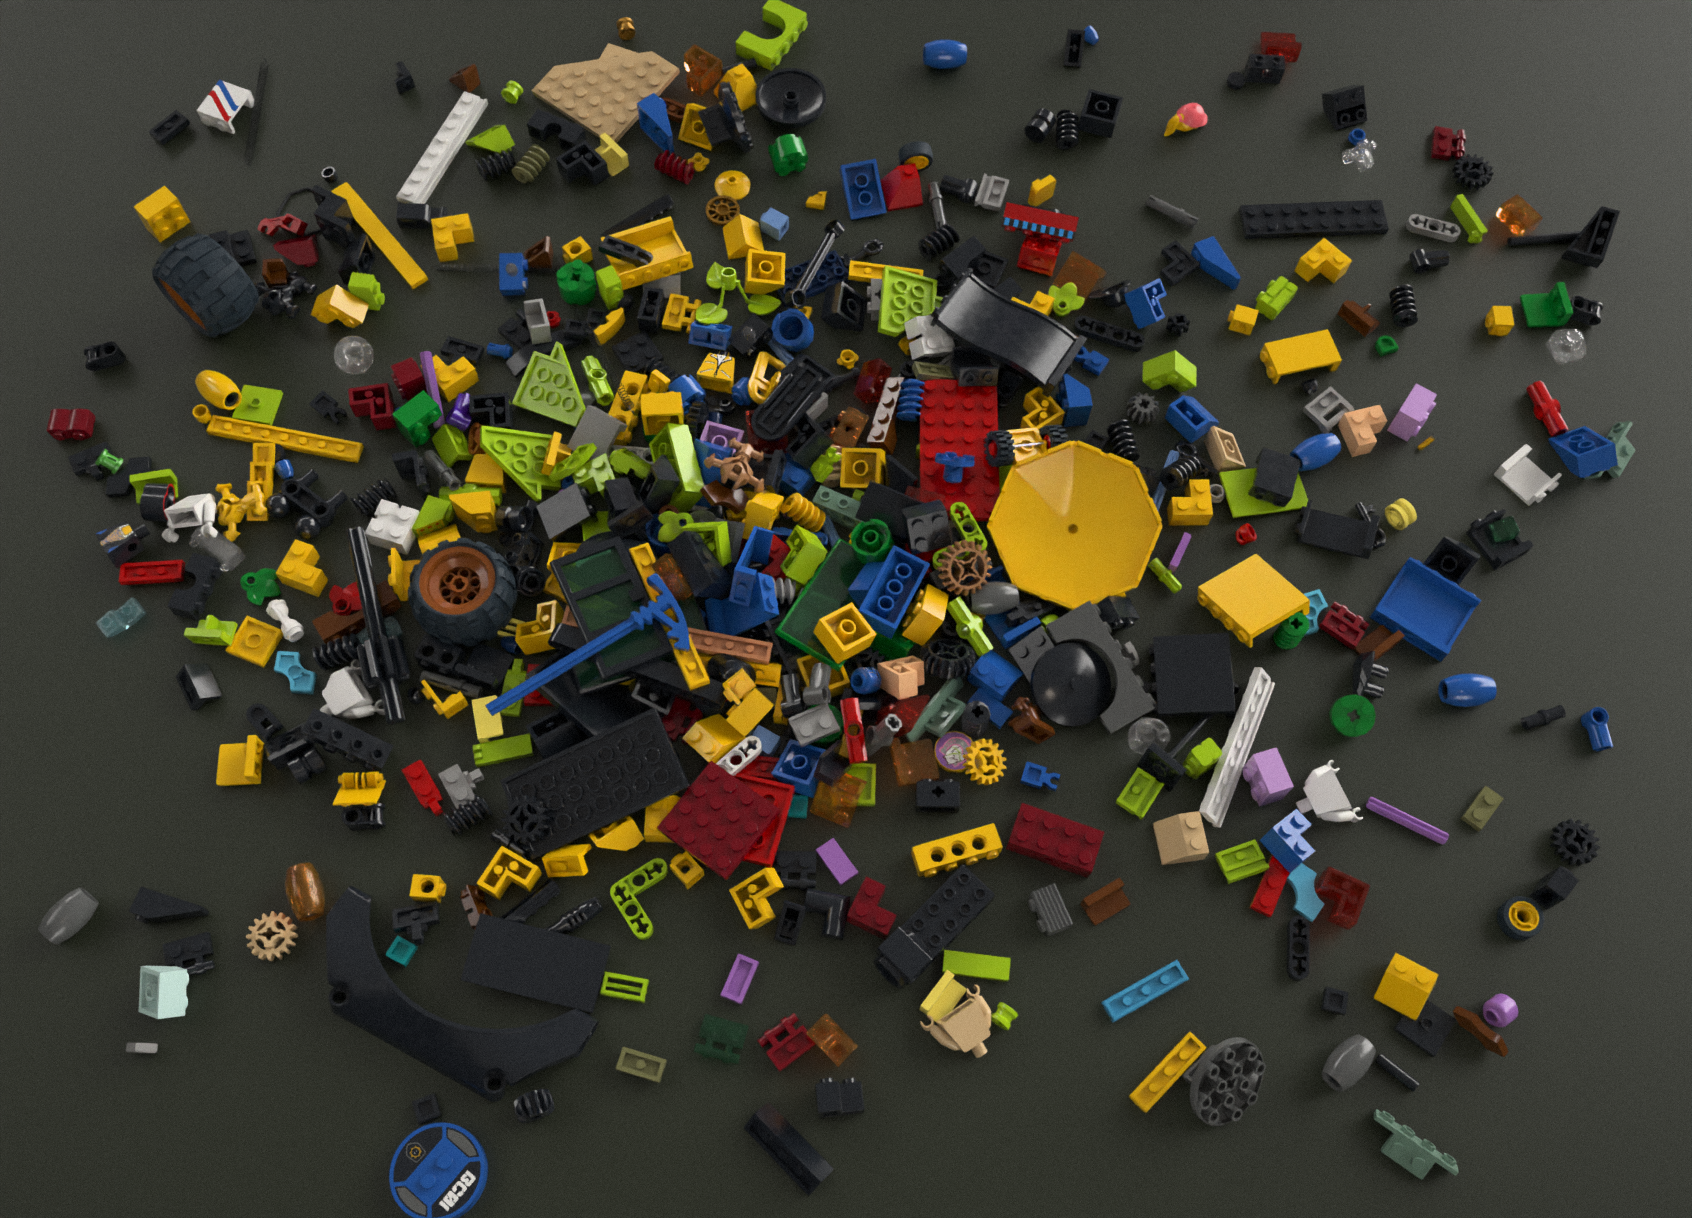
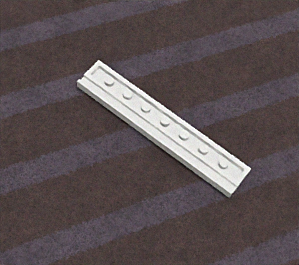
M464 91L397 194L398 201L402 203H426L488 105L487 99H480L479 96Z
M1254 667L1249 678L1241 704L1235 714V719L1229 730L1225 745L1222 748V756L1215 766L1212 779L1208 784L1207 792L1200 805V813L1208 822H1212L1213 827L1221 828L1275 685L1274 682L1270 681L1271 678L1262 667Z

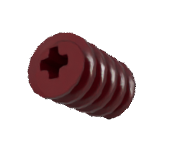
M669 150L660 153L654 162L655 170H660L661 173H666L667 176H672L686 185L693 178L694 162L688 164L687 159L682 161L681 156L676 158V154H670Z

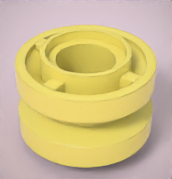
M1400 498L1385 508L1387 521L1397 530H1403L1417 519L1414 507L1405 499Z

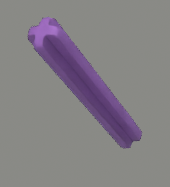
M424 351L420 353L427 394L439 405L442 416L433 423L434 428H441L445 424L432 353Z
M1370 797L1366 803V808L1440 844H1445L1448 840V833L1374 797Z

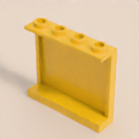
M671 216L609 235L639 246L641 249L651 252L654 257L648 265L636 268L634 264L606 255L610 265L613 266L621 280L623 290L694 268L691 253L686 251L679 239Z
M1257 554L1198 586L1197 599L1200 605L1205 606L1214 618H1218L1227 630H1231L1239 641L1245 643L1249 648L1253 647L1254 637L1297 612L1305 616L1309 614L1310 599Z

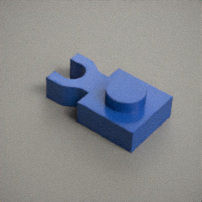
M1083 346L1079 351L1082 355L1077 354L1074 359L1076 362H1083V368L1097 376L1101 374L1109 362L1107 357L1094 350L1089 353Z
M1027 761L1020 783L1037 789H1041V786L1045 785L1049 790L1055 792L1057 785L1052 784L1050 780L1055 779L1059 781L1060 774L1046 773V767Z

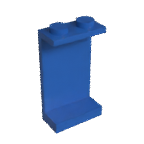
M754 526L734 570L729 597L730 602L749 607L757 570L748 567L751 560L767 565L774 531Z
M1002 565L997 568L988 569L987 573H990L991 576L985 577V580L987 582H1006L1002 576ZM1011 610L1000 614L986 615L984 620L1003 648L1007 649L1040 627L1041 622L1036 616L1022 625L1018 623L1008 628L1004 621L1006 620V615Z
M759 572L756 573V583H754L749 607L730 602L729 597L722 601L714 598L705 600L710 632L738 636L779 615L773 578Z

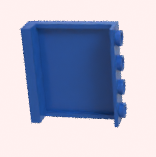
M1410 557L1399 571L1370 618L1393 633L1400 630L1405 635L1403 639L1441 662L1449 654L1454 641L1474 609L1482 600L1477 598L1475 594L1459 587L1457 583L1444 578L1437 571L1426 567L1419 560Z

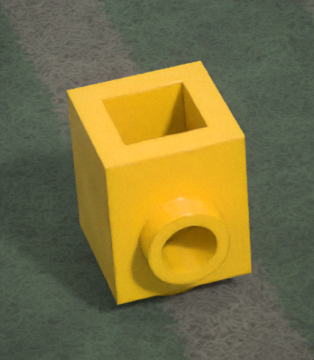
M1511 306L1491 307L1485 320V326L1488 327L1489 335L1504 336L1509 334L1514 326Z

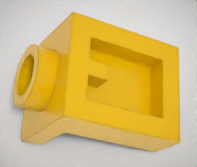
M743 668L722 684L725 689L723 692L725 697L730 702L734 700L737 705L741 703L740 699L746 691L749 692L756 687L754 681Z

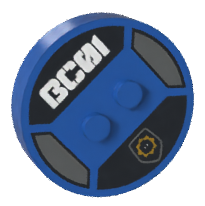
M433 1123L418 1128L403 1140L393 1156L389 1172L392 1195L399 1207L413 1218H459L476 1204L483 1193L488 1176L486 1154L474 1135L455 1124Z

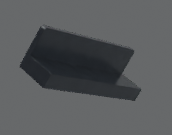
M769 1102L754 1113L743 1127L808 1196L833 1171L832 1166Z

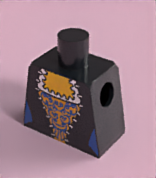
M124 521L97 532L95 535L117 568L144 550L140 539L150 535V532L145 524L132 529L129 523Z

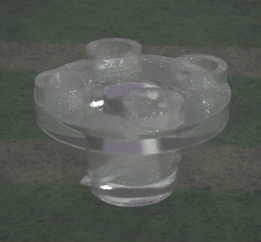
M1367 138L1360 140L1356 147L1349 148L1341 153L1342 161L1344 164L1355 162L1358 170L1361 172L1369 170L1375 164L1371 154L1377 147L1376 141H1368Z
M1577 329L1558 330L1547 341L1550 353L1560 364L1578 362L1587 351L1583 334Z
M348 336L341 339L335 346L334 360L337 366L346 373H365L373 363V349L369 342L362 337Z
M1150 717L1140 718L1128 730V744L1135 752L1143 755L1153 742L1164 750L1170 741L1169 728L1159 719Z

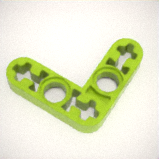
M962 502L952 504L950 518L962 539L967 540L968 543L970 541L977 542V544H981V550H986L987 540L967 505ZM956 509H958V511H963L962 518L964 520L961 521V516L959 513L955 514ZM971 525L974 530L967 533L963 530V526ZM947 547L933 555L932 565L936 570L937 567H942V563L938 562V558L944 559L941 552H948ZM965 551V555L963 557L956 556V558L962 560L965 556H968L970 552Z
M660 858L649 861L613 884L610 889L612 900L634 935L640 940H646L652 936L653 926L635 896L667 875V864ZM655 865H658L659 867H660V866H663V867L661 868V870H662L661 873H658V872L656 871V872L650 874L651 872H653V871L655 870V869H654V866H655ZM646 870H648L649 874L653 879L649 880L648 875L645 872ZM638 875L645 878V883L642 886H635L633 884L634 878ZM618 888L621 890L626 889L624 895L628 901L625 903L619 895L615 896ZM634 905L638 908L635 916H628L625 913L628 906ZM639 918L643 926L648 925L646 928L647 933L645 934L642 931L637 932L640 930L636 922Z

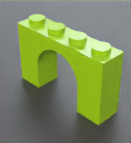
M768 0L762 8L763 21L783 31L779 37L763 39L744 30L735 42L737 55L747 60L754 58L756 64L771 71L776 65H779L783 55L788 53L790 46L798 40L800 33L805 31L808 25L806 12L780 0Z

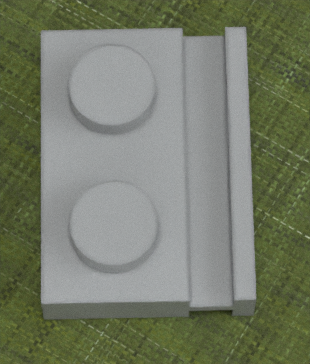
M984 173L974 206L981 205L982 208L1000 212L1009 180L993 175L990 177Z
M828 704L818 705L788 718V722L801 748L840 731V727Z

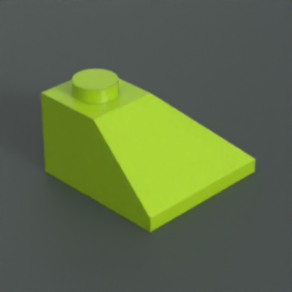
M495 125L465 141L469 146L493 153H501V150L508 153V148L512 150L511 147L515 145L505 125Z

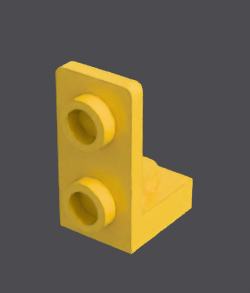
M425 679L421 681L424 686L421 691L428 700L431 698L434 700L435 704L433 707L439 715L444 714L449 719L469 705L461 692L450 695L442 703Z

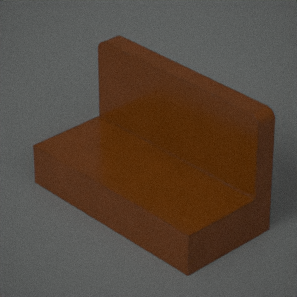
M1381 625L1362 639L1354 650L1358 655L1375 651V662L1396 646L1405 635L1400 630L1392 635Z
M1120 877L1085 897L1080 903L1094 926L1130 905V901L1122 891L1124 883Z

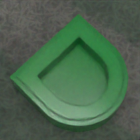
M1387 335L1379 337L1375 343V348L1380 357L1395 353L1399 349L1395 340Z

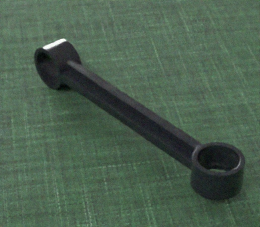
M837 218L831 220L825 226L824 232L826 234L795 289L786 292L785 303L789 308L795 309L805 305V292L834 240L844 232L845 226ZM794 293L796 294L798 299L797 304L793 299Z

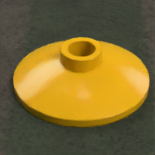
M739 171L723 172L715 180V191L719 196L724 195L740 200L750 191L749 178Z

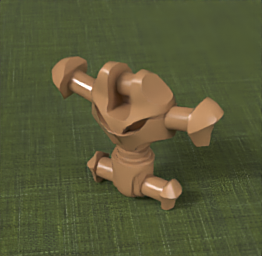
M734 437L728 441V446L730 449L732 447L738 450L735 457L720 460L714 458L715 453H713L704 460V464L708 469L711 466L720 468L721 482L723 484L729 478L735 481L733 486L735 490L748 482L755 487L754 492L761 493L764 491V479L758 480L752 476L753 471L748 464L751 457L756 459V462L763 461V452L761 451L760 453L754 450L750 444H742L736 441Z

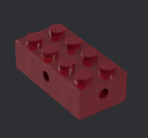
M1022 803L1006 849L1088 878L1092 873L1104 831Z

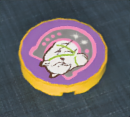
M957 731L947 732L936 741L934 748L935 761L939 767L947 772L960 773L967 770V766L962 765L966 762L963 755L968 754L965 748L971 746L973 741L964 733Z

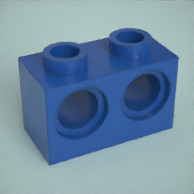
M695 319L690 325L688 344L726 351L730 345L728 339L731 337L732 326L724 324L704 325Z

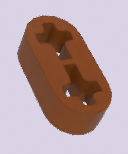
M475 422L469 430L468 452L473 456L485 454V451L480 447V428L483 424Z

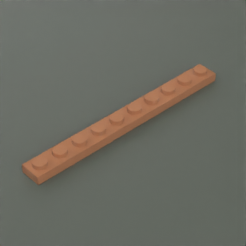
M566 606L562 623L579 629L569 606ZM580 608L590 632L628 618V616ZM646 623L642 631L635 629L622 637V639L661 645L652 625H647ZM688 628L689 635L699 653L710 655L728 654L739 660L769 665L773 643Z

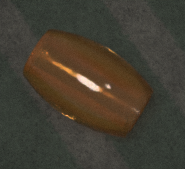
M309 862L289 867L286 872L285 887L288 903L296 918L301 922L323 916L325 892L322 880L315 867Z

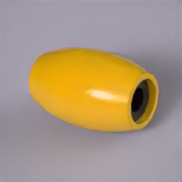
M204 370L196 377L195 384L199 393L212 405L226 410H233L241 403L242 395L238 387L224 374L212 370Z

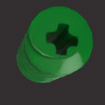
M1297 612L1283 620L1273 635L1276 645L1286 650L1295 648L1309 629L1308 618L1304 614Z

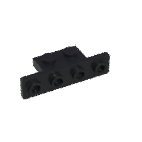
M786 615L771 621L767 620L761 624V632L764 639H768L770 643H773L771 652L773 658H777L779 664L782 665V676L793 674L787 659L802 653L800 648L775 633V630ZM789 625L787 630L794 634L791 626Z

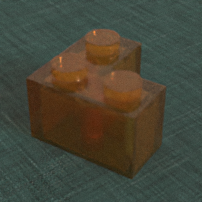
M696 44L684 54L685 70L688 71L686 74L688 89L702 97L723 76L722 60Z

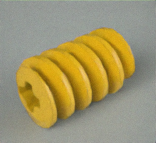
M799 493L790 495L781 507L782 513L787 512L788 517H792L793 521H798L799 525H804L806 530L810 529V532H818L825 522V512Z

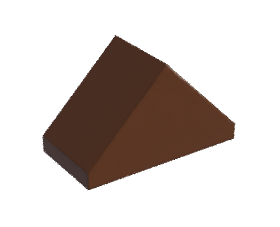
M474 63L460 68L449 78L451 83L468 93H471L481 84L477 67Z
M546 236L525 250L524 258L528 261V268H531V265L532 268H534V265L535 268H538V265L539 268H541V265L542 268H545V265L546 268L548 266L552 268L554 253L550 237Z

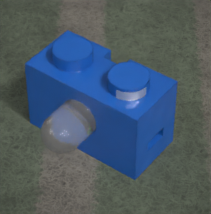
M499 253V290L502 295H525V289H528V278L524 277L525 271H528V261L522 253Z

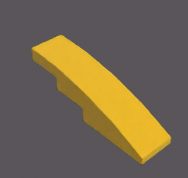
M253 443V462H250V481H247V494L252 492V487H250L251 481H261L260 490L265 495L264 507L267 498L273 492L275 443ZM255 508L252 510L247 509V521H268L269 514L267 511L262 516L255 515Z

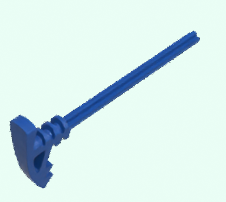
M654 573L647 578L648 585L660 594L656 597L657 602L650 600L647 608L645 606L639 607V613L632 611L630 618L486 704L485 706L491 716L633 630L639 629L642 631L645 623L647 625L653 624V618L671 630L667 632V638L678 640L674 644L675 649L689 651V632L684 614L659 575ZM671 608L678 623L674 622L663 612Z

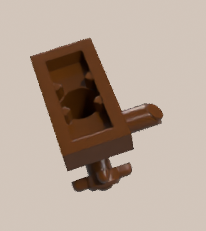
M1019 697L1014 702V705L1011 706V709L1015 710L1017 708L1019 711L1021 710V714L1007 722L1008 726L1013 727L1016 733L1037 744L1054 736V728L1040 721L1041 712L1036 705L1029 702L1027 706L1026 702L1029 701V698Z

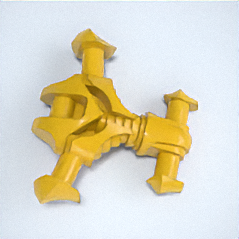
M251 481L250 487H252V492L244 495L242 499L237 498L233 493L230 494L232 489L231 483L217 484L215 491L223 496L216 507L217 514H219L217 519L220 525L228 526V531L223 532V536L227 541L233 542L241 534L236 531L237 523L241 522L247 509L252 510L255 508V515L262 516L267 511V508L263 505L265 495L260 490L261 481Z

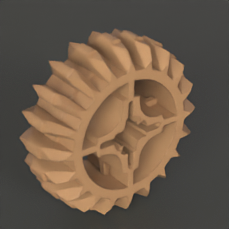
M962 540L961 544L956 541L954 542V547L951 545L947 546L948 552H941L944 559H938V562L942 563V567H937V570L942 571L938 577L939 579H944L942 585L948 586V591L952 592L954 590L956 595L962 593V595L967 596L969 591L975 594V587L978 590H982L981 583L988 584L985 577H990L991 574L987 573V569H992L993 567L987 565L991 559L990 557H985L987 551L981 550V545L977 544L975 546L974 541L968 543L967 540ZM962 552H970L969 555L965 556L962 560L956 558V556ZM976 561H977V564H978V570H977V571L975 570V563H976ZM960 564H964L969 572L964 571L963 566ZM951 565L955 568L953 575L951 573ZM967 576L974 578L967 584H959Z

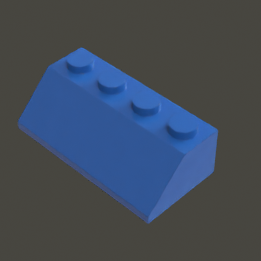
M895 545L892 547L858 610L874 631L892 639L930 566V563Z

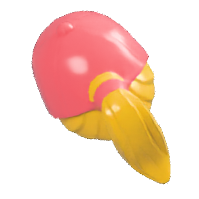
M1188 103L1180 107L1175 116L1167 123L1164 136L1173 134L1176 129L1189 131L1204 126L1207 123V115L1204 113L1202 106L1198 103Z

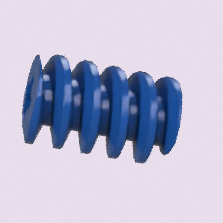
M903 379V382L900 384L902 390L899 391V395L902 397L898 399V402L901 404L897 407L898 411H900L896 415L898 419L911 422L918 421L915 417L920 416L921 413L916 411V409L922 408V405L918 404L917 401H923V398L918 396V394L924 393V390L920 389L919 386H924V382L916 379Z

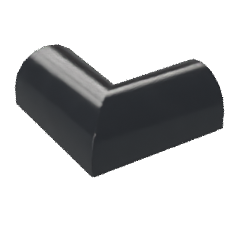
M808 888L804 904L806 911L825 915L821 936L843 940L851 896Z

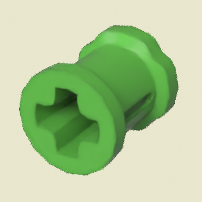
M104 449L95 464H101L110 469L111 473L115 474L121 466L123 458H117L108 453L107 449Z

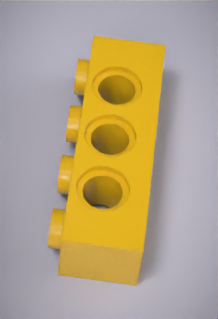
M625 370L621 380L625 391L620 396L626 397L627 394L625 393L627 391L630 398L625 402V405L634 404V407L631 410L629 409V411H624L627 408L617 392L609 411V415L628 425L625 432H619L613 444L626 446L632 440V429L637 426L638 414L641 411V394L650 392V388L647 387V375Z
M992 823L912 847L911 855L918 876L929 878L944 869L946 872L957 869L958 865L961 864L973 865L981 858H996L999 856L998 853H1001L1003 846L996 826ZM979 842L983 845V849L977 850L972 844ZM959 848L963 854L956 856L952 853V849ZM934 854H938L942 857L943 860L940 862H935L932 860L931 856Z

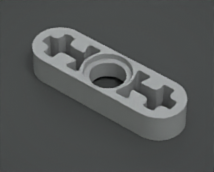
M1419 214L1411 215L1406 223L1407 230L1412 233L1446 242L1456 241L1461 233V229L1456 224ZM1429 226H1435L1437 231L1431 230Z

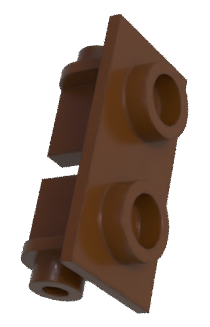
M466 885L467 889L461 891L460 899L465 911L473 909V912L468 914L467 917L471 928L476 929L480 913L492 916V912L486 905L483 890L479 886Z

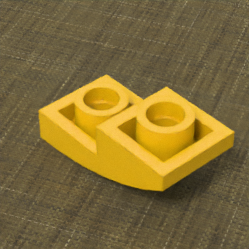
M622 307L610 312L606 316L607 323L593 330L596 335L595 340H599L598 345H603L610 340L623 326L626 320Z

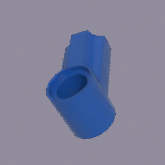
M1595 707L1581 716V724L1587 729L1592 749L1595 751H1602L1613 747L1607 727L1609 715L1602 707Z

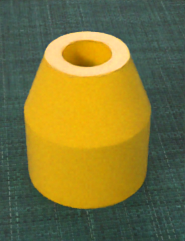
M204 404L195 406L192 413L196 420L203 424L210 423L212 414L208 407Z

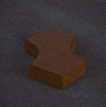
M717 480L700 489L712 507L717 505L725 506L737 515L745 511L746 504L750 500L742 489H728Z
M1457 1006L1452 1011L1459 1026L1472 1033L1483 1044L1485 1049L1502 1057L1507 1055L1509 1051L1502 1036L1488 1028L1477 1014L1460 1006Z

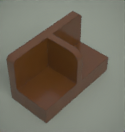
M1347 299L1337 313L1364 337L1368 336L1380 324L1377 319L1368 313L1371 307L1370 303L1362 308L1354 300L1350 302Z

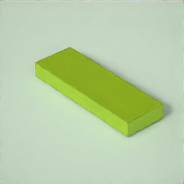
M944 950L942 974L949 970L952 974L958 976L1008 982L1011 958Z

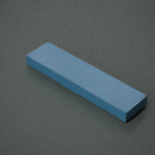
M1175 960L1102 1001L1101 1004L1114 1023L1183 984L1189 978L1178 960Z

